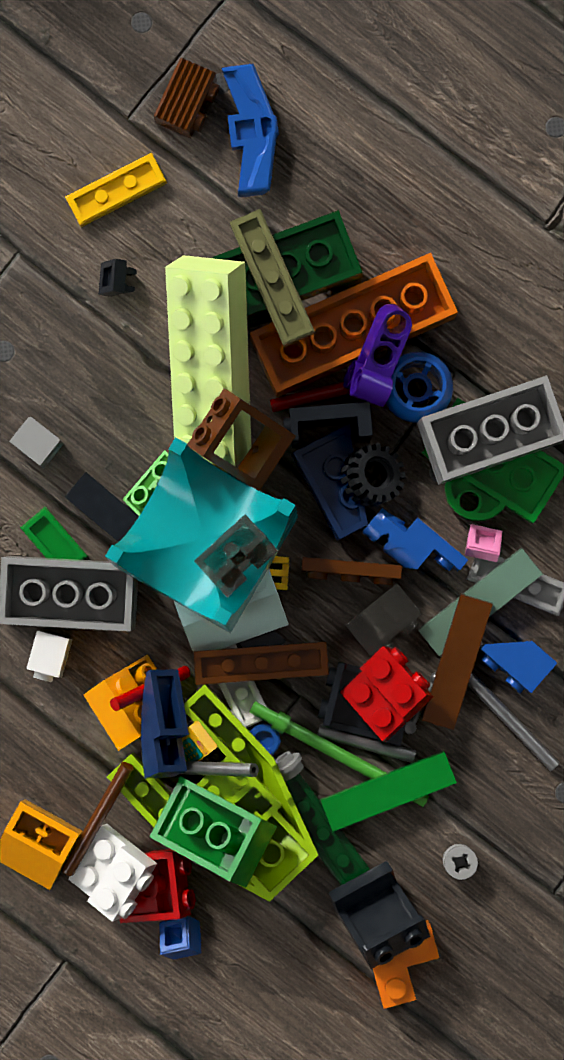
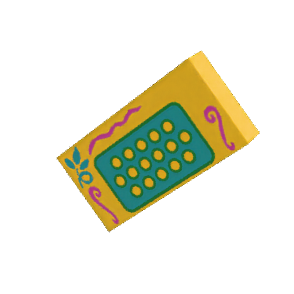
M199 721L191 724L188 727L189 735L182 738L186 761H200L217 748V744Z

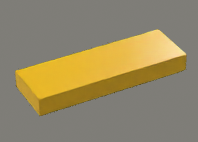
M150 153L65 196L80 227H83L167 184V181L153 154Z

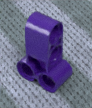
M386 304L378 310L357 361L353 360L349 365L343 383L344 388L350 390L351 396L381 407L386 404L393 387L391 377L412 328L410 316L396 304ZM393 315H400L401 319L398 326L388 329V319ZM380 346H387L388 351L385 357L374 359L375 350Z

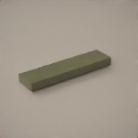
M261 209L229 222L283 347L315 334Z

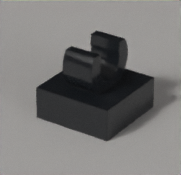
M115 258L102 262L98 295L111 297L134 292L135 287L128 286L125 280L126 275H136L137 270L127 267L126 260Z

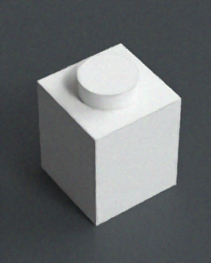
M37 631L27 665L28 670L35 671L33 677L52 682L54 677L62 678L73 639Z

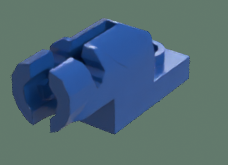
M382 508L362 531L373 542L386 535L388 538L387 543L383 546V551L403 568L417 570L432 551L437 554L434 560L449 572L452 568L458 572L468 561L466 557L418 517L407 528L404 526L406 522Z

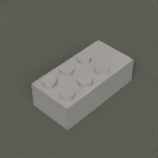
M547 375L422 417L417 423L438 485L564 442V421Z
M20 556L1 557L0 624L130 632L136 629L138 580L114 567L111 562Z

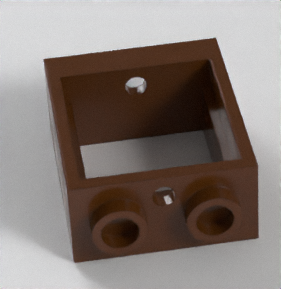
M224 388L213 401L211 409L202 423L194 430L188 445L207 460L250 487L260 491L296 435ZM241 410L264 424L265 427L237 468L215 454L214 451Z

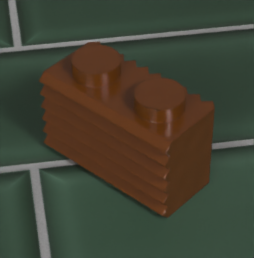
M180 58L154 114L155 123L190 139L194 131L200 132L206 119V114L203 113L207 102H214L220 85L216 84V73L189 60Z

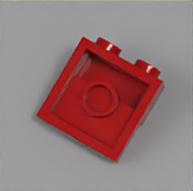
M382 646L360 668L362 672L340 692L382 742H387L434 697L428 690L431 686L430 683L418 671L413 673L406 664L409 660L397 647L392 649Z
M172 849L145 852L147 856L157 863L151 873L154 878L150 885L144 891H140L134 900L137 905L133 912L126 919L121 918L120 923L173 920L191 915V909L195 907L196 902L195 893L192 889H188L187 876L191 874L192 870L191 860Z

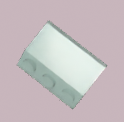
M269 568L231 633L174 601L192 651L223 649L289 625Z

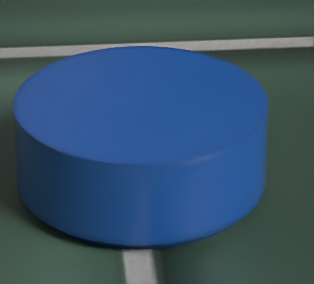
M259 724L251 729L250 732L271 755L278 750L280 735L279 732L271 729V725Z

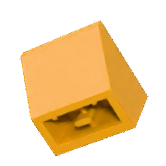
M148 654L83 694L118 751L141 737L142 700L119 711H114L111 708L110 700L145 684L146 672L157 670Z
M24 799L19 803L1 836L0 863L51 890L83 831Z

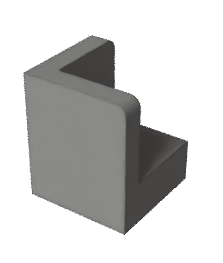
M32 417L27 418L9 441L43 469L64 444Z

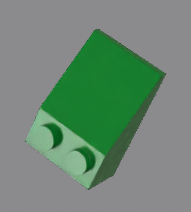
M180 776L150 838L224 879L247 887L277 826Z

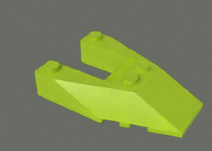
M204 684L184 703L185 713L193 722H200L217 744L220 751L226 756L221 762L256 763L259 772L256 777L206 775L197 785L277 826L247 887H243L270 902L318 856V852L274 757L209 686ZM133 752L123 761L131 764L134 769L121 793L155 827L172 792L159 778L145 779L143 761ZM120 765L107 776L110 781H112Z

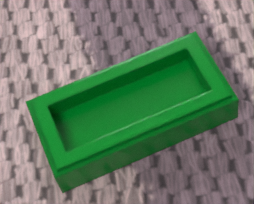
M47 507L41 509L20 527L45 558L85 560L88 557Z

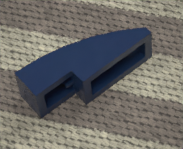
M178 669L149 670L146 672L141 711V746L145 779L175 777L187 771L182 738L189 735Z

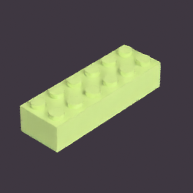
M183 255L165 267L174 439L176 437L187 444L192 438L194 430L202 423L211 409L213 401L224 388L250 405L245 262ZM241 410L214 451L215 454L234 466L238 465L251 449L250 415Z

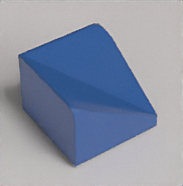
M187 916L181 919L159 922L160 955L170 959H179L201 954V933L198 920Z

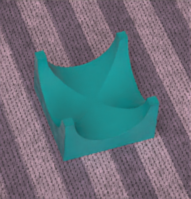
M175 437L169 447V455L164 471L148 503L128 533L117 544L111 545L105 557L114 567L231 633L298 518L296 505L284 498L277 499L237 480L201 457L187 443Z

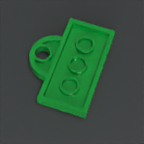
M457 398L452 407L466 402ZM425 448L422 454L429 458ZM538 451L446 482L444 485L446 501L458 516L469 521L491 519L506 507L533 524L563 478L564 464L545 452ZM472 493L476 496L478 506L474 511H465L460 506V497L463 494Z

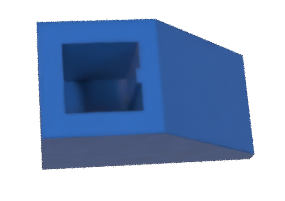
M533 641L483 644L479 647V651L483 654L480 660L494 672L500 668L508 675L505 681L518 693H521L523 690L527 693H532L557 664L554 659Z

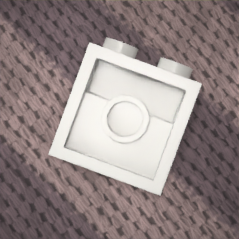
M105 824L100 827L74 875L70 876L68 880L90 896L87 902L113 922L121 918L126 919L133 912L137 905L134 900L139 892L144 891L152 882L154 876L151 873L157 863L111 826Z

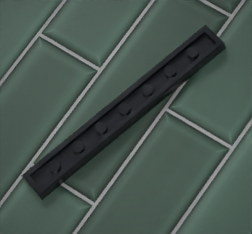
M87 472L83 474L65 496V498L118 542L128 533L139 517ZM273 630L238 644L243 648L283 645L286 640Z

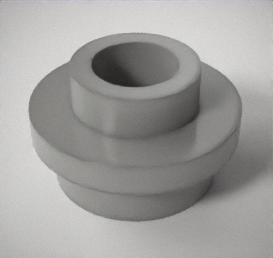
M288 751L276 758V764L284 781L292 779L304 768L301 762L302 757L299 753L291 754Z

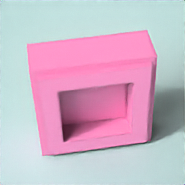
M470 524L465 556L497 562L500 555L503 531Z

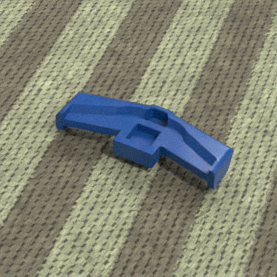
M254 63L222 67V73L239 113L228 115L232 151L243 149L238 197L263 195L270 191L276 138L279 135L277 116L273 114Z

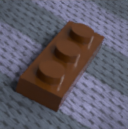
M303 557L301 572H308L309 579L327 580L328 574L341 575L340 581L360 583V577L374 578L373 584L393 586V580L401 579L402 566Z

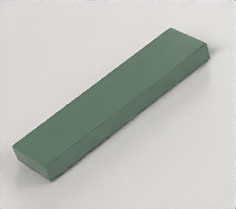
M521 547L463 594L493 603L489 615L491 616L543 574ZM459 597L418 629L438 656L442 654Z

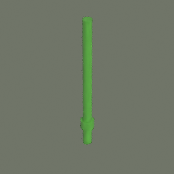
M256 701L249 711L254 716L271 724V729L280 734L286 732L370 779L387 773L291 721V716L282 711L277 713ZM429 795L415 799L412 802L424 807Z

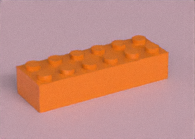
M431 252L306 307V313L315 331V334L283 347L273 322L250 332V340L276 398L348 367L353 360L357 361L378 310L386 304H396L410 316L412 328L407 340L454 320L458 311ZM396 314L388 319V329L398 326L401 319L400 315ZM387 346L378 347L374 355L388 349Z

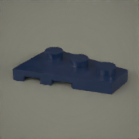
M350 424L291 454L337 541L368 525L365 506L360 505L361 500L354 502L351 499L354 493L347 494L344 489L348 488L349 485L348 483L342 484L341 478L347 476V474L341 473L342 467L347 465L344 461L354 452Z

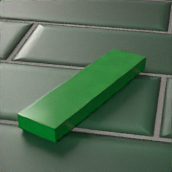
M442 751L322 798L320 801L334 832L457 782L446 754Z

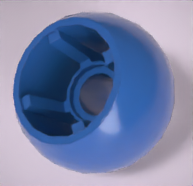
M410 352L400 356L391 377L393 387L386 402L389 410L404 421L418 423L422 417L447 409L453 395V380L447 366L438 357L426 352ZM412 367L423 368L422 373H413L407 378H404L402 371ZM428 371L437 379L439 390L435 392L432 391L431 380L427 377ZM412 382L421 383L425 388V394L421 397L411 396L408 392V385ZM395 384L402 386L401 395L406 404L398 396ZM428 399L434 402L432 405L423 408L411 407L422 405Z

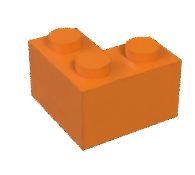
M426 920V924L430 934L429 938L425 939L419 946L409 948L396 955L390 962L373 968L384 1009L416 1000L407 967L440 958L428 920Z

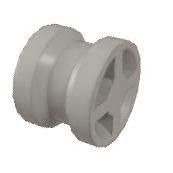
M454 844L448 847L443 855V866L453 878L459 880L467 879L476 872L478 866L477 857L468 846Z

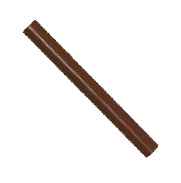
M122 762L61 869L65 875H74L134 769L131 764Z

